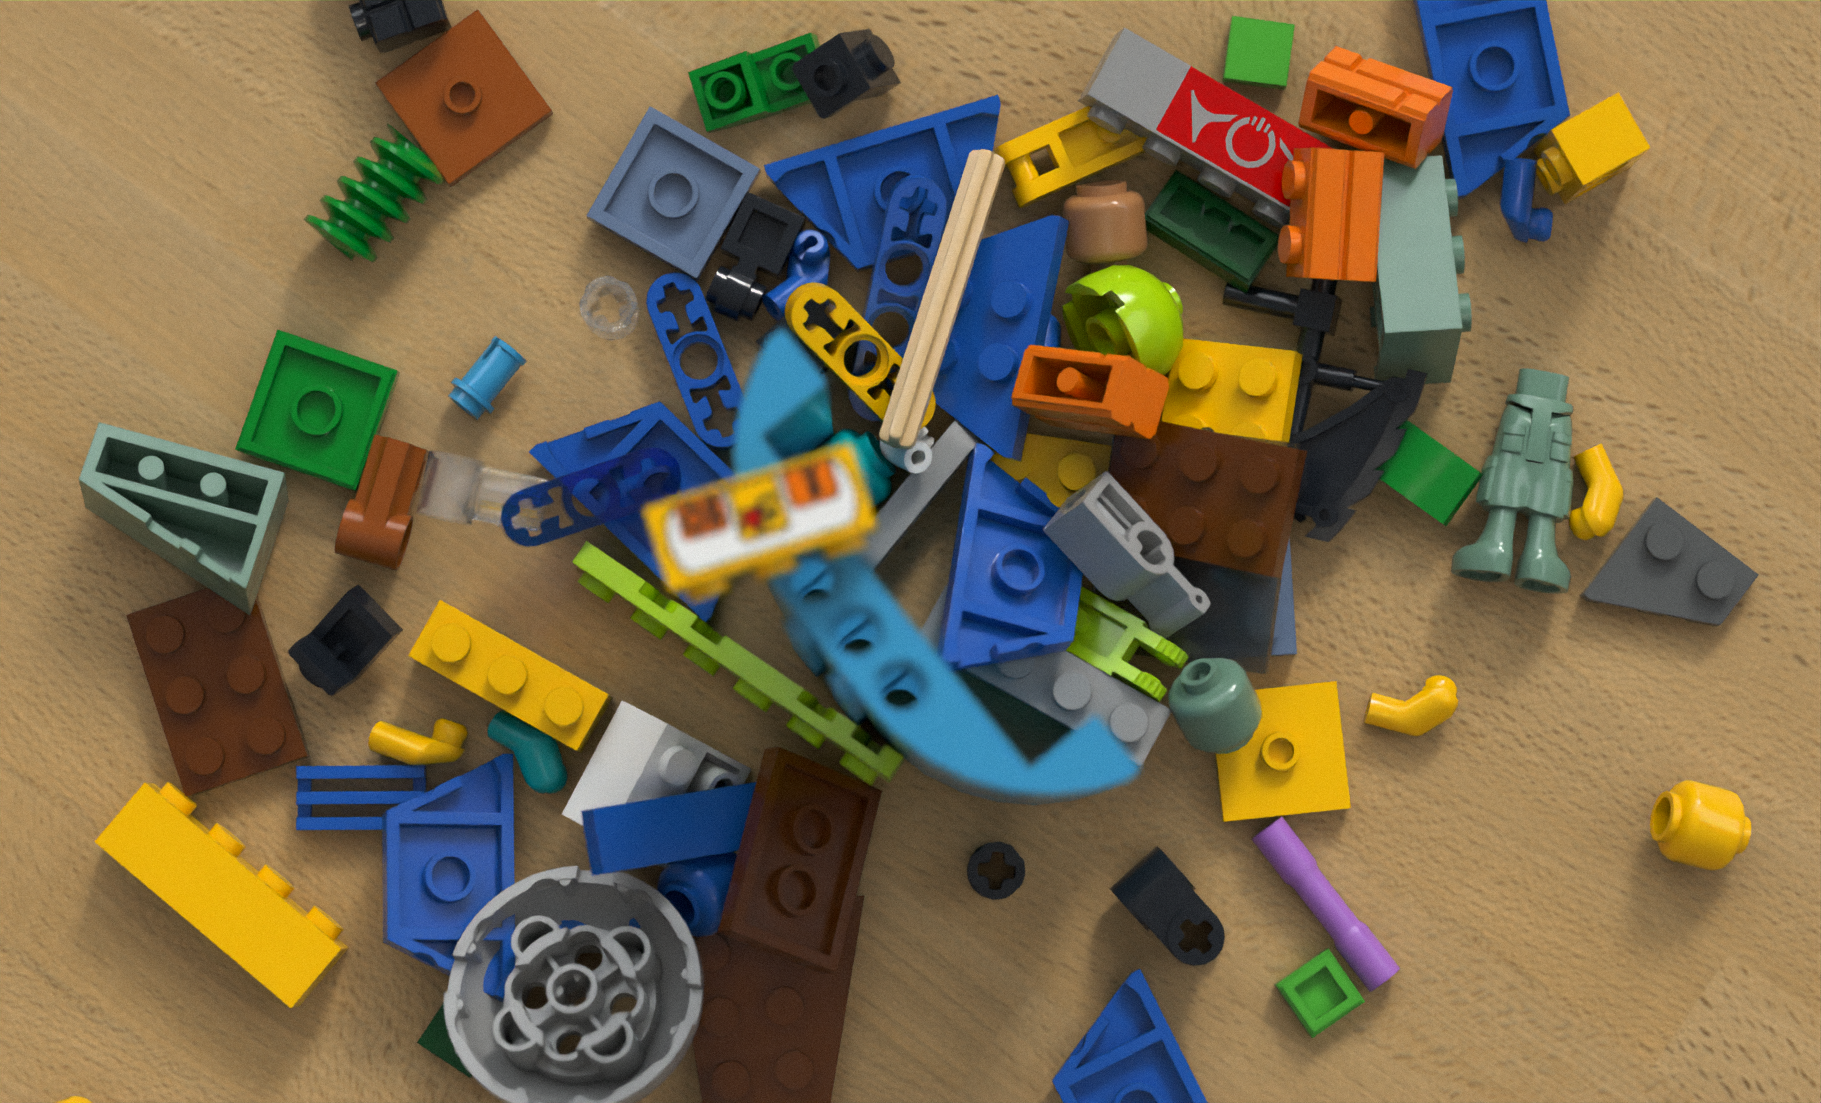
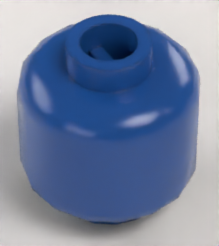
M734 851L671 862L660 874L657 883L658 892L679 912L693 936H710L718 931L737 854Z

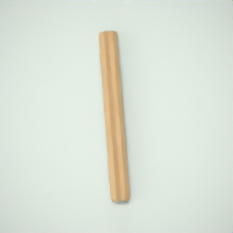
M986 149L972 150L969 153L879 432V439L882 442L897 449H912L916 444L1005 167L1003 157Z

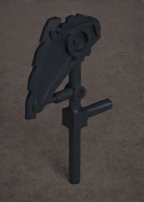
M1312 279L1310 290L1301 288L1299 295L1253 285L1245 294L1227 282L1223 294V305L1293 320L1292 325L1301 329L1296 352L1303 356L1288 447L1307 451L1293 520L1302 523L1307 520L1306 516L1311 517L1316 526L1305 537L1330 542L1356 513L1357 510L1349 508L1373 492L1385 472L1377 469L1397 453L1407 429L1399 428L1415 413L1428 374L1407 369L1405 378L1392 376L1386 381L1358 376L1357 370L1319 362L1325 334L1335 336L1343 301L1335 295L1338 280ZM1317 384L1353 392L1354 388L1370 391L1348 408L1303 431L1314 385Z

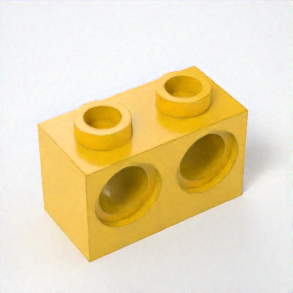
M1619 92L1550 130L1534 149L1538 160H1536V175L1549 195L1552 196L1558 192L1564 204H1567L1631 168L1650 149V146Z

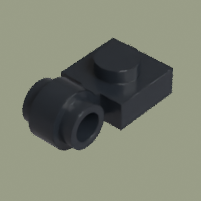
M747 192L720 248L722 254L739 262L737 266L733 265L731 270L723 266L719 267L705 298L706 301L715 304V312L737 322L741 317L753 321L763 302L762 297L766 294L768 288L758 283L759 276L757 273L762 271L777 279L780 278L794 247V241L797 235L802 232L806 223L804 217Z

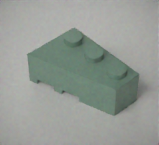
M1442 155L1427 156L1416 169L1384 159L1376 282H1372L1374 306L1370 307L1371 328L1377 327L1379 344L1377 365L1374 366V379L1386 381L1392 376L1405 378L1407 369L1428 374L1425 384L1450 383L1461 333L1471 331L1472 312L1469 293L1458 294L1456 274H1464L1465 270L1464 243L1461 235L1452 236L1450 217H1457L1458 214L1457 184L1455 178L1445 179Z
M99 422L79 477L85 508L248 615H251L289 502L285 473Z

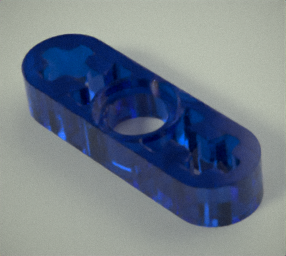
M650 447L522 489L511 495L503 504L500 512L501 530L505 537L513 544L523 548H534L644 511L646 507L670 500L677 493L681 483L680 466L669 452L660 448ZM650 459L654 468H666L669 478L660 483L661 494L652 495L648 487H639L626 493L633 502V505L624 508L620 507L619 486L610 475L609 470L620 467L621 480L623 481L635 477L642 472L641 461ZM594 479L606 487L609 502L605 511L600 515L585 516L575 509L572 502V492L580 481ZM561 489V506L567 518L572 522L571 526L560 528L559 515H556L539 523L540 534L530 537L526 528H514L511 518L520 513L519 502L529 500L533 509H540L555 503L548 494L549 490Z

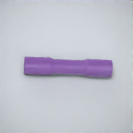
M1282 816L1251 839L1283 881L1294 888L1332 937L1338 952L1370 992L1400 970V967L1369 927L1357 919L1322 874L1313 855Z

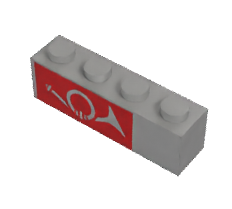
M1123 28L1114 35L1078 102L1085 106L1092 107L1087 116L1097 125L1116 134H1121L1125 128L1139 137L1147 138L1142 148L1148 154L1172 166H1176L1177 162L1181 160L1201 172L1197 180L1202 185L1228 198L1232 196L1233 192L1240 194L1255 203L1252 212L1256 216L1281 229L1289 223L1291 199H1286L1282 192V174L1287 161H1293L1294 149H1333L1126 28Z

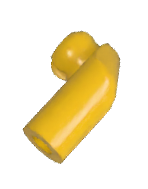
M1599 444L1573 456L1588 488L1582 507L1572 510L1568 519L1571 531L1581 540H1590L1595 535L1604 537L1614 527L1624 498L1623 488L1603 445Z
M440 718L434 723L432 736L428 737L384 721H379L372 728L368 746L373 752L409 765L455 762L465 752V749L461 747L467 738L468 730L464 725Z

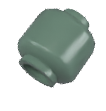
M1201 658L1192 661L1174 680L1168 693L1170 710L1185 739L1195 749L1204 752L1227 754L1239 750L1251 740L1262 718L1261 702L1247 673L1236 661L1226 658Z

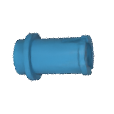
M494 336L490 345L461 380L456 377L452 380L451 383L455 388L448 397L462 410L478 420L484 411L489 414L492 413L494 407L491 405L492 401L516 371L527 361L506 342Z

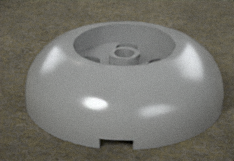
M568 866L546 870L520 880L500 892L475 915L461 935L452 954L455 960L449 977L448 990L444 992L445 1020L450 1039L456 1053L470 1074L484 1089L503 1103H637L657 1089L673 1073L688 1051L698 1029L704 998V977L700 956L690 930L679 912L662 894L644 881L620 871L615 872V874L606 873L592 876L590 870H580L578 866ZM515 914V930L511 937V947L515 954V968L507 978L504 1000L501 1002L483 992V982L487 967L495 953L499 950L500 942L483 939L494 927H502L504 919ZM635 918L641 928L629 926V921ZM563 920H577L587 924L572 929L568 927L560 929L559 927ZM583 953L602 954L600 966L593 971L577 964V959ZM539 986L546 988L548 1002L544 1007L532 1010L525 1006L532 988ZM631 997L637 1001L635 1008L631 1012L614 1013L612 1015V1008L619 999ZM587 998L582 1004L573 1006L578 999ZM570 1035L581 1036L575 1052L569 1055L559 1054V1046L566 1037Z

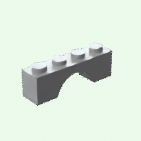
M948 585L945 586L920 631V634L936 653ZM1067 651L960 670L1018 699L1072 732H1075L1094 715H1097L1139 768L1145 761L1171 714V710L1168 707Z

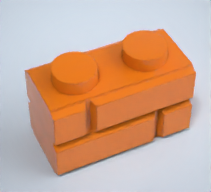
M1336 46L1325 56L1324 61H1320L1309 73L1298 124L1300 128L1369 152L1384 153V158L1416 169L1427 157V154H1430L1441 142L1453 87L1372 58L1368 60L1362 59L1360 54Z
M1324 148L1294 149L1293 161H1287L1282 174L1283 195L1286 199H1291L1289 225L1282 227L1278 239L1279 260L1282 264H1287L1286 277L1376 282L1384 153Z
M1029 345L1024 351L1011 398L1012 406L1027 414L1035 415V418L1053 427L1151 439L1156 434L1169 385L1167 377L1153 369L1146 368V365L1130 356L1107 354L1105 356L1097 352Z

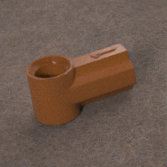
M374 435L355 499L351 498L347 503L339 525L335 542V553L397 571L399 569L411 535L413 516L410 515L416 492L420 486V480L429 453L428 450L390 437Z

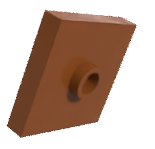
M478 9L375 82L422 149L434 162L450 187H453L553 115L551 108Z

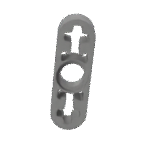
M955 420L931 448L932 461L929 467L921 473H911L875 516L877 532L864 535L867 547L855 553L872 574L968 459L969 453L975 444L981 442L978 436L959 421Z

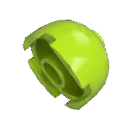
M1113 265L1088 274L1067 286L1065 293L1072 294V300L1062 306L1063 318L1069 337L1076 350L1097 352L1105 356L1107 354L1130 356L1146 365V368L1153 369L1162 375L1170 371L1183 347V320L1181 316L1183 305L1179 295L1171 285L1161 282L1153 274L1131 265Z

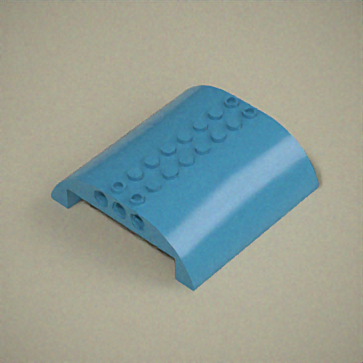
M783 328L767 341L753 368L740 406L734 446L736 479L803 459L834 435L827 382ZM823 548L795 557L799 569L766 580L779 609L786 617L782 623L785 625L784 627L789 636L788 638L791 640L793 649L816 677L826 670L830 675L827 676L833 694L832 696L849 719L858 726L867 720L893 750L901 754L904 759L925 775L959 792L991 801L1041 805L1075 801L1103 793L1128 781L1141 770L1097 715H1094L1029 768L855 552L826 560ZM814 593H826L818 599H806ZM855 642H865L873 646L869 651L859 655L849 654L844 651L847 646ZM903 691L911 694L917 703L909 709L896 710L887 706L884 703V699L893 692Z

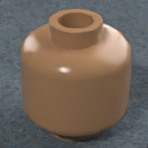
M1099 180L1078 184L1076 186L1077 194L1069 197L1063 204L1062 209L1063 218L1069 221L1065 241L1068 256L1080 263H1090V272L1094 273L1113 265H1128V259H1133L1143 254L1148 247L1145 201L1143 196L1136 191L1127 189L1126 180Z

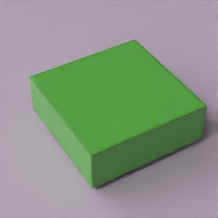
M1232 16L1222 82L1285 90L1287 87L1295 24Z
M1326 948L1274 984L1311 1038L1365 1002L1329 948Z

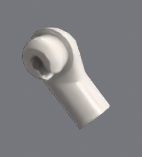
M926 427L920 429L916 444L912 449H897L880 440V450L889 462L916 474L925 471L931 464V448L935 444V439L931 436L929 437L927 435L929 431Z

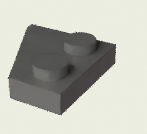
M1656 497L1650 502L1580 596L1587 602L1636 609L1639 612L1659 616L1667 615L1717 627L1723 623L1759 574Z

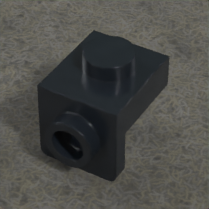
M870 29L839 33L794 63L792 67L803 90L818 116L822 119L834 116L856 100L882 96L901 83L893 70L895 61L892 52L880 37L873 35Z
M357 585L347 591L311 633L296 641L288 650V654L299 664L302 675L311 684L322 688L328 695L333 696L357 681L403 629L360 585Z

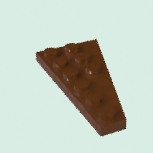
M865 895L855 898L837 973H818L718 932L703 937L692 935L700 956L704 977L702 1013L698 1029L693 1038L702 1103H831Z

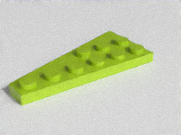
M588 541L585 542L572 561L576 567L584 572L577 581L579 584L608 604L614 595L617 594L633 605L636 610L630 617L632 621L660 640L669 630L689 644L682 654L684 657L713 677L720 667L738 678L733 687L735 692L765 713L773 703L792 716L786 724L787 728L815 748L819 749L825 740L832 743L845 753L839 762L840 765L870 786H872L878 776L890 783L904 763V757L887 745L883 748L872 741V736L851 720L830 707L828 709L823 707L817 701L818 699L726 635L722 637L698 616L682 605L660 594V591Z

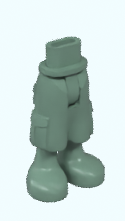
M1519 369L1516 393L1508 394L1505 404L1507 406L1499 423L1492 455L1487 457L1481 469L1483 475L1479 482L1476 502L1482 506L1483 510L1489 512L1484 531L1474 544L1460 548L1453 555L1451 572L1456 576L1483 582H1502L1510 579L1513 563L1515 523L1517 513H1522L1529 519L1523 552L1517 562L1514 584L1520 588L1541 593L1563 594L1568 592L1571 574L1567 565L1558 557L1555 544L1556 523L1570 518L1574 488L1573 471L1570 470L1572 447V420L1570 415L1573 414L1574 406L1565 403L1569 383L1568 376L1535 369Z

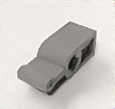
M1105 471L1068 497L1043 529L1102 594L1115 601L1128 599L1148 620L1151 631L1162 636L1164 639L1203 615L1211 605L1207 595L1201 589L1194 588L1173 565L1174 551L1164 532L1108 471Z

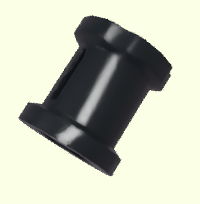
M990 842L977 848L971 855L967 866V876L972 888L981 896L992 900L1005 899L1013 894L1023 884L1026 874L1023 858L1019 856L1014 847L1003 842ZM992 852L1003 853L1004 864L1014 866L1013 879H1003L998 890L988 888V878L978 875L977 869L979 863L990 862Z

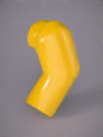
M1435 675L1427 678L1423 689L1407 701L1372 692L1365 711L1364 723L1410 736H1421L1452 717L1458 707L1457 687L1450 678Z

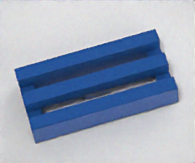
M296 766V779H298L296 830H382V817H312V805L401 804L427 792V766ZM312 779H413V791L312 792Z

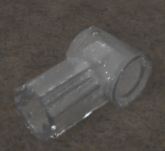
M440 451L428 452L416 514L458 524L472 525L473 521L497 525V527L540 534L548 502L549 479L485 467V462L466 456Z

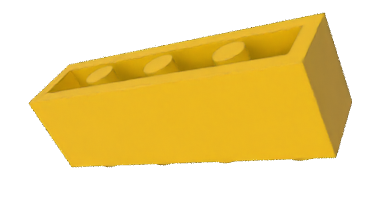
M144 782L94 842L290 1008L300 1007L348 950V947L338 939V936L344 929L317 906L314 905L307 913L288 896L295 889L294 886L273 868L265 864L260 871H257L240 856L246 846L222 825L216 823L209 830L191 815L197 807L196 803L185 796L172 783L167 782L160 789L156 784Z

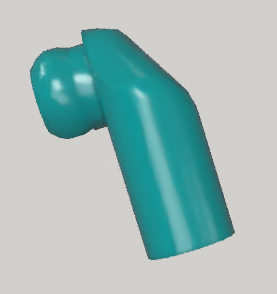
M505 710L498 712L488 726V737L514 751L525 782L535 792L552 794L560 791L567 782L568 772L563 764L555 739Z

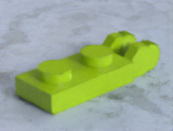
M1081 586L1074 640L1065 651L1160 703L1167 692L1165 686L1153 675L1142 672L1130 665V659L1138 647L1141 646L1165 665L1181 669L1189 655L1169 640L1151 631L1145 621Z

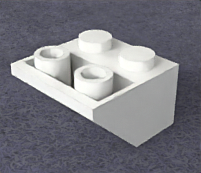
M621 701L562 815L583 826L581 814L583 810L744 784L751 768L656 717ZM664 863V864H658V865L661 866V867H663V868H665V867L668 866L670 863Z

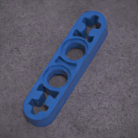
M910 175L902 178L891 189L862 315L871 327L875 319L885 312L899 313L907 320L908 333L906 338L900 344L892 347L902 358L904 357L939 249L947 210V201L942 189L932 179L923 175ZM916 187L925 188L927 200L935 203L932 213L923 212L919 217L917 233L919 235L930 234L926 246L909 237L891 238L894 226L905 232L907 230L909 212L907 209L899 206L902 196L912 197ZM901 249L915 252L922 262V270L919 277L907 285H898L892 282L885 272V264L888 257ZM857 341L850 370L851 375H864L875 366V361L864 362L867 351L877 356L876 349L870 341ZM892 366L889 374L895 372L897 369ZM886 377V386L893 390L894 384ZM848 388V397L853 409L865 419L881 421Z

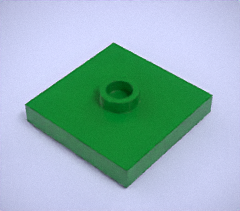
M277 329L235 450L357 492L374 435H378L400 372Z

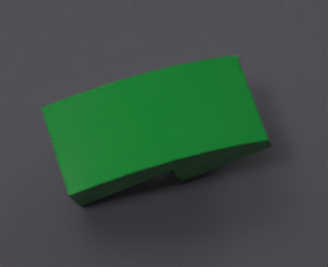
M810 32L753 54L744 51L688 72L706 131L712 133L810 104L811 102L795 76L792 67L794 63L820 46L817 35Z
M1407 420L1399 428L1407 429L1397 453L1377 469L1385 471L1380 480L1447 526L1478 484L1483 474Z

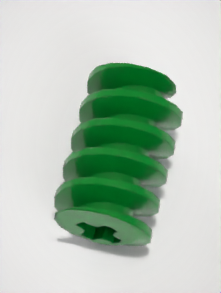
M388 123L387 127L395 141L392 143L378 137H374L370 141L378 161L374 162L358 156L353 161L362 180L359 182L346 176L338 178L337 184L346 199L341 201L327 195L320 199L329 217L326 221L313 215H307L304 218L307 224L351 261L355 256L371 262L377 260L378 257L369 242L371 237L388 243L395 239L385 221L388 217L406 224L411 220L402 203L405 198L424 205L428 199L418 183L421 179L441 185L444 181L434 162Z

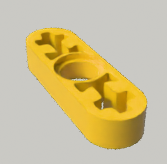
M821 283L801 285L791 293L786 302L785 318L789 328L883 422L891 396L884 389L876 385L880 384L886 377L895 385L903 358L838 292ZM810 299L819 304L828 299L830 304L824 311L826 316L842 330L845 329L849 319L854 325L841 332L834 339L825 329L815 323L809 324L806 328L804 327L803 323L809 315L803 307ZM859 340L870 341L877 352L875 366L864 375H851L844 365V354L847 348ZM833 341L827 352L823 346ZM894 364L897 367V370L889 374L890 369ZM876 386L872 396H870L867 390ZM933 391L921 429L930 422L935 412L936 400Z

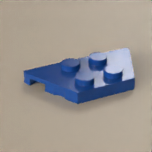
M1413 0L1429 79L1453 87L1442 142L1450 179L1455 178L1458 200L1464 199L1503 169L1505 158H1517L1546 136L1551 129L1560 125L1570 116L1546 0Z
M998 95L766 164L764 165L767 178L817 231L825 235L828 242L857 272L873 268L888 196L892 187L900 179L907 176L923 175L932 179L942 189L947 201V210L940 239L941 243L969 153L972 150L981 149L993 152L1001 102ZM916 187L912 197L902 196L899 206L907 209L909 212L907 230L905 232L894 226L891 238L909 237L925 246L928 244L930 234L919 235L917 233L920 215L923 212L932 213L935 208V203L927 200L925 188ZM908 249L898 250L888 257L886 264L916 255V253Z
M1050 215L981 239L933 388L937 405L1001 456L1020 462L1030 414L1012 406L1011 396L1025 349L1029 345L1044 346L1069 226V221L1061 216Z
M660 401L631 411L630 414L614 420H605L585 427L582 431L557 440L542 442L535 445L529 451L550 474L667 587L668 585L644 508L736 480L735 473ZM686 591L676 594L705 623H708L713 617L720 596L719 594L689 603Z
M979 443L975 444L968 456L937 655L950 671L1065 651L1074 640L1083 573L1043 531L1059 507L1051 503L1046 493L1028 478H1025L1020 484L990 460L995 452L986 445Z
M502 754L382 814L383 943L450 976L455 960L452 954L466 927L490 900L515 884L513 754ZM515 914L504 919L502 927H494L483 939L500 942L499 950L495 953L487 967L483 981V992L501 1002L504 1000L507 978L515 968V954L511 947V937L515 930Z
M1140 969L1131 972L1051 1079L1063 1103H1208Z

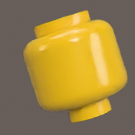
M1685 780L1675 784L1670 791L1662 792L1657 798L1650 818V834L1652 839L1657 841L1662 855L1669 860L1713 871L1724 868L1732 861L1735 854H1741L1746 849L1751 836V822L1748 817H1745L1742 801L1734 792L1705 783Z

